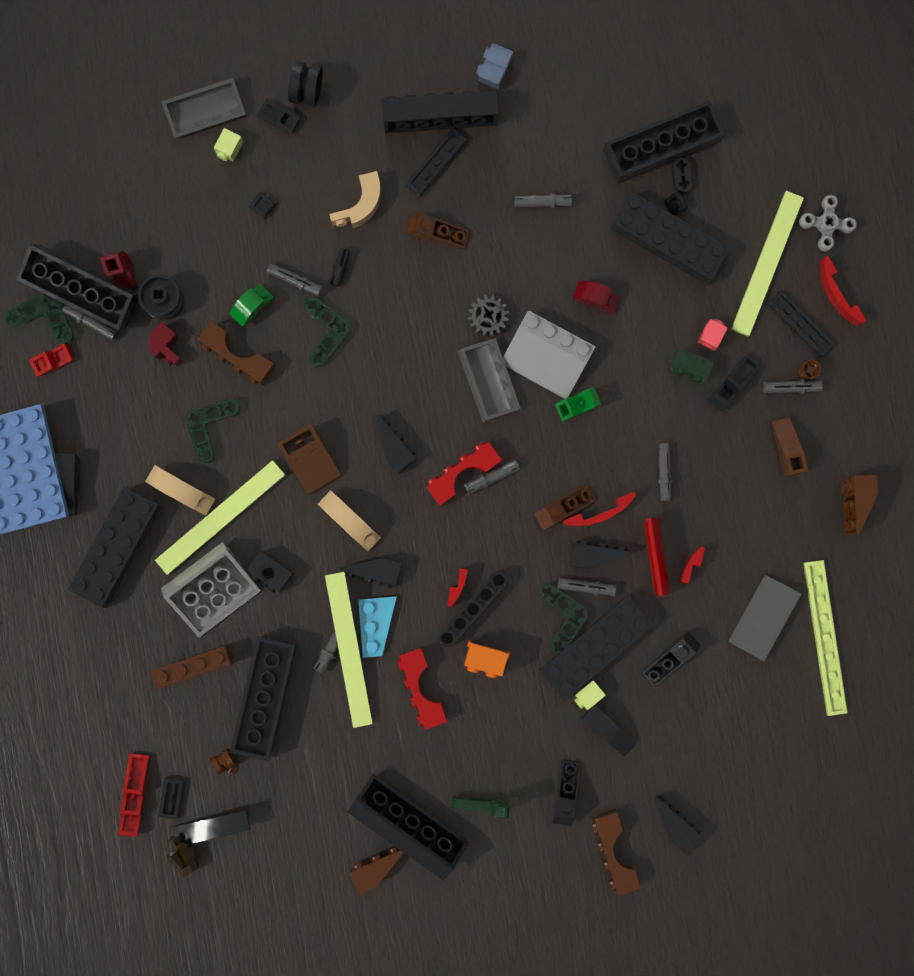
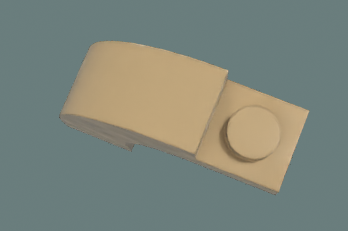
M377 171L359 175L362 188L361 199L350 209L331 213L330 218L333 226L342 227L351 221L352 227L356 228L366 223L374 215L381 198V187Z
M154 465L145 481L205 516L215 501V498Z
M331 490L318 503L334 521L367 551L381 538Z

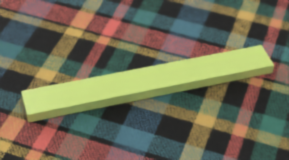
M788 191L784 193L731 330L745 336L750 335L800 209L803 197Z
M272 460L155 560L157 564L169 575L280 481L285 474Z
M824 560L806 562L803 564L827 716L846 714L848 712Z
M343 571L325 575L352 725L353 728L372 724L345 573Z

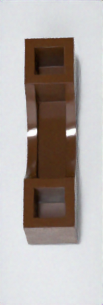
M210 321L197 339L202 343L200 347L209 353L211 350L217 354L216 358L221 362L226 363L228 361L231 363V368L237 373L241 374L244 372L247 374V379L255 385L257 383L263 385L274 370L275 365L259 353L248 358H240L233 355L228 347L229 334Z
M226 645L151 670L150 672L155 688L160 689L234 664L229 646Z
M616 810L594 816V822L591 825L594 834H598L600 838L597 844L600 853H604L606 858L603 861L605 870L610 872L612 877L609 880L612 892L616 891L617 895L620 896L640 890V884L633 866L619 863L613 853L614 842L623 832Z

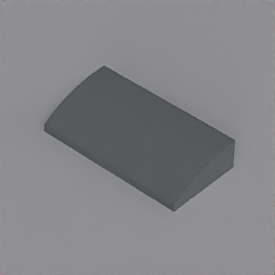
M234 78L161 101L174 138L246 115Z
M496 338L462 348L458 351L483 423L521 409Z
M764 575L728 642L760 661H765L801 593Z

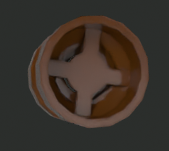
M808 360L798 368L799 378L805 381H811L821 373V366L815 360Z
M228 748L223 750L220 755L210 758L212 767L218 775L224 773L225 769L237 765Z

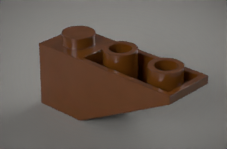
M423 213L410 215L406 234L422 240L465 249L469 230Z
M790 417L771 421L784 477L807 472L808 467L805 454Z
M586 484L544 507L534 515L544 531L596 500Z
M393 846L384 855L377 853L371 856V860L368 862L359 861L353 864L350 875L358 894L377 887L404 852Z

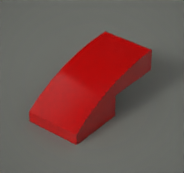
M63 343L49 352L44 351L29 359L36 376L40 377L74 362L75 359L68 344Z
M698 547L690 555L681 571L678 582L689 584L692 567H701L704 547Z
M460 569L458 587H450L448 606L452 607L458 599L465 584L468 569Z

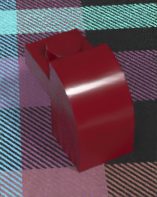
M120 251L100 258L106 277L112 275L115 282L129 289L138 286L131 268L133 263L126 252Z
M579 280L573 296L575 300L582 304L596 306L608 314L614 313L619 300V296L611 292V288L596 282Z
M161 322L149 337L151 353L158 360L162 357L170 366L174 363L178 367L183 362L169 349L179 337Z

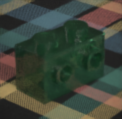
M678 348L674 353L669 369L676 375H685L694 382L704 383L709 378L714 361Z

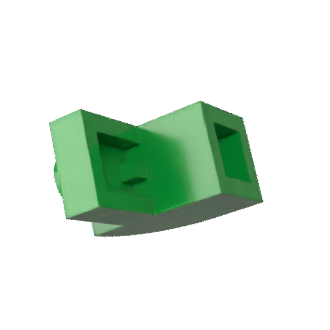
M261 284L254 289L250 288L237 300L229 315L244 327L255 319L260 309L272 302L274 296Z
M594 387L565 398L555 404L562 422L585 414L601 405Z

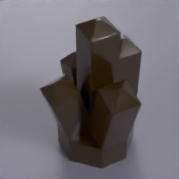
M172 836L169 843L173 851L169 852L167 859L175 866L181 877H184L197 870L200 865L196 860L194 846H186L185 842H181L178 836Z

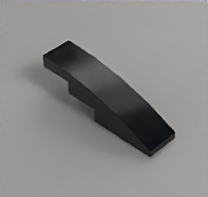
M247 810L172 826L174 836H178L181 842L190 844L248 831L251 827Z

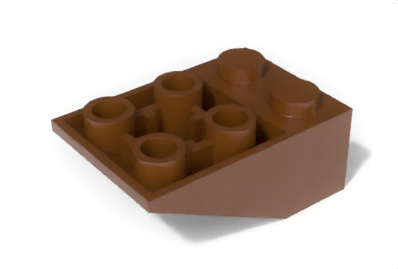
M311 424L277 443L308 495L341 476Z
M859 475L843 479L841 492L844 493L842 511L845 513L843 530L846 532V536L860 534L878 496L877 475Z

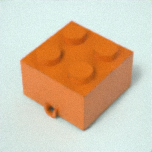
M469 640L467 645L468 651L464 661L467 671L478 673L481 670L486 672V676L495 679L498 676H503L510 651L507 653L472 643Z

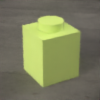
M224 128L214 146L217 157L224 161L230 160L233 162L243 144L241 136Z
M591 679L574 693L576 696L574 701L581 709L585 707L589 710L606 695Z

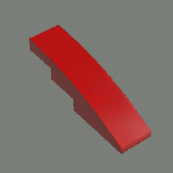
M129 753L122 791L123 799L120 810L119 836L137 838L139 836L148 775V755Z

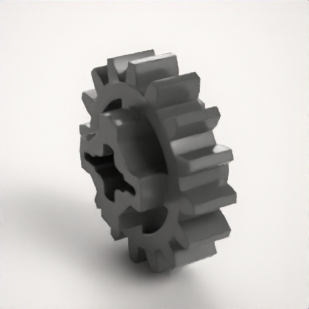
M484 295V300L478 297L477 304L473 302L471 304L474 309L468 310V313L472 315L468 317V321H473L470 327H476V333L482 331L484 337L486 333L493 337L494 331L500 334L499 328L505 329L506 326L503 322L507 323L509 320L505 317L509 315V311H504L507 305L500 304L501 298L495 301L494 295L491 296V299ZM487 304H492L495 307L487 306ZM480 309L481 315L476 318V312ZM485 312L492 314V318H484ZM501 313V320L497 323L496 317ZM482 325H489L490 328L483 327Z

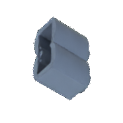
M492 43L490 48L487 47L483 56L485 61L483 64H479L476 71L478 81L499 89L512 60L513 51Z

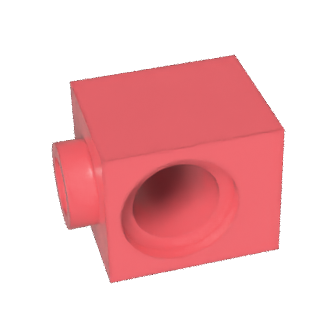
M710 319L697 343L715 351L727 327L720 320Z

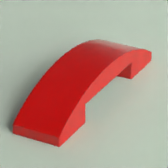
M826 256L820 261V276L829 300L845 319L856 326L862 325L866 322L865 317L858 305L852 308L849 307L832 278L837 273V270L829 256Z
M635 492L614 500L617 506L614 509L583 520L582 515L578 514L563 520L562 524L564 526L583 527L603 522L627 507L636 496Z

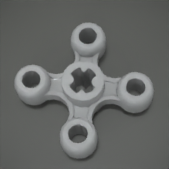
M828 195L822 200L821 204L824 209L822 216L816 217L811 213H805L799 220V225L803 229L818 228L822 234L821 239L818 241V248L824 252L831 250L834 246L833 231L841 230L843 233L850 234L857 227V222L854 218L839 219L834 214V210L838 205V199L834 195ZM829 221L830 225L827 226L825 222Z

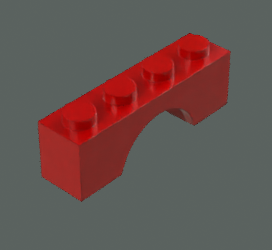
M489 442L486 444L480 443L474 448L475 452L470 456L468 453L458 459L459 464L456 466L451 464L443 470L444 474L441 477L435 476L427 482L429 485L426 488L439 506H442L456 495L454 483L461 472L467 469H479L487 473L502 462V459Z
M422 648L399 655L400 660H397L400 671H404L407 678L404 679L407 690L411 689L413 696L410 697L413 708H418L420 715H417V720L420 727L424 726L426 730L446 723L447 719L441 702L427 699L419 688V677L422 671L428 667Z

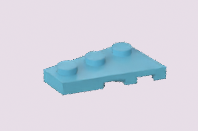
M397 596L358 600L363 658L383 656Z

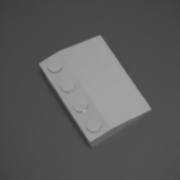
M528 310L503 360L505 366L510 370L565 399L571 393L595 346Z
M224 542L220 543L161 588L166 601L198 637H201L261 591Z

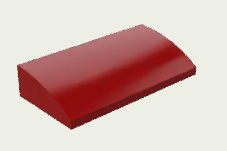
M647 518L644 520L655 596L669 595L671 592L659 518Z

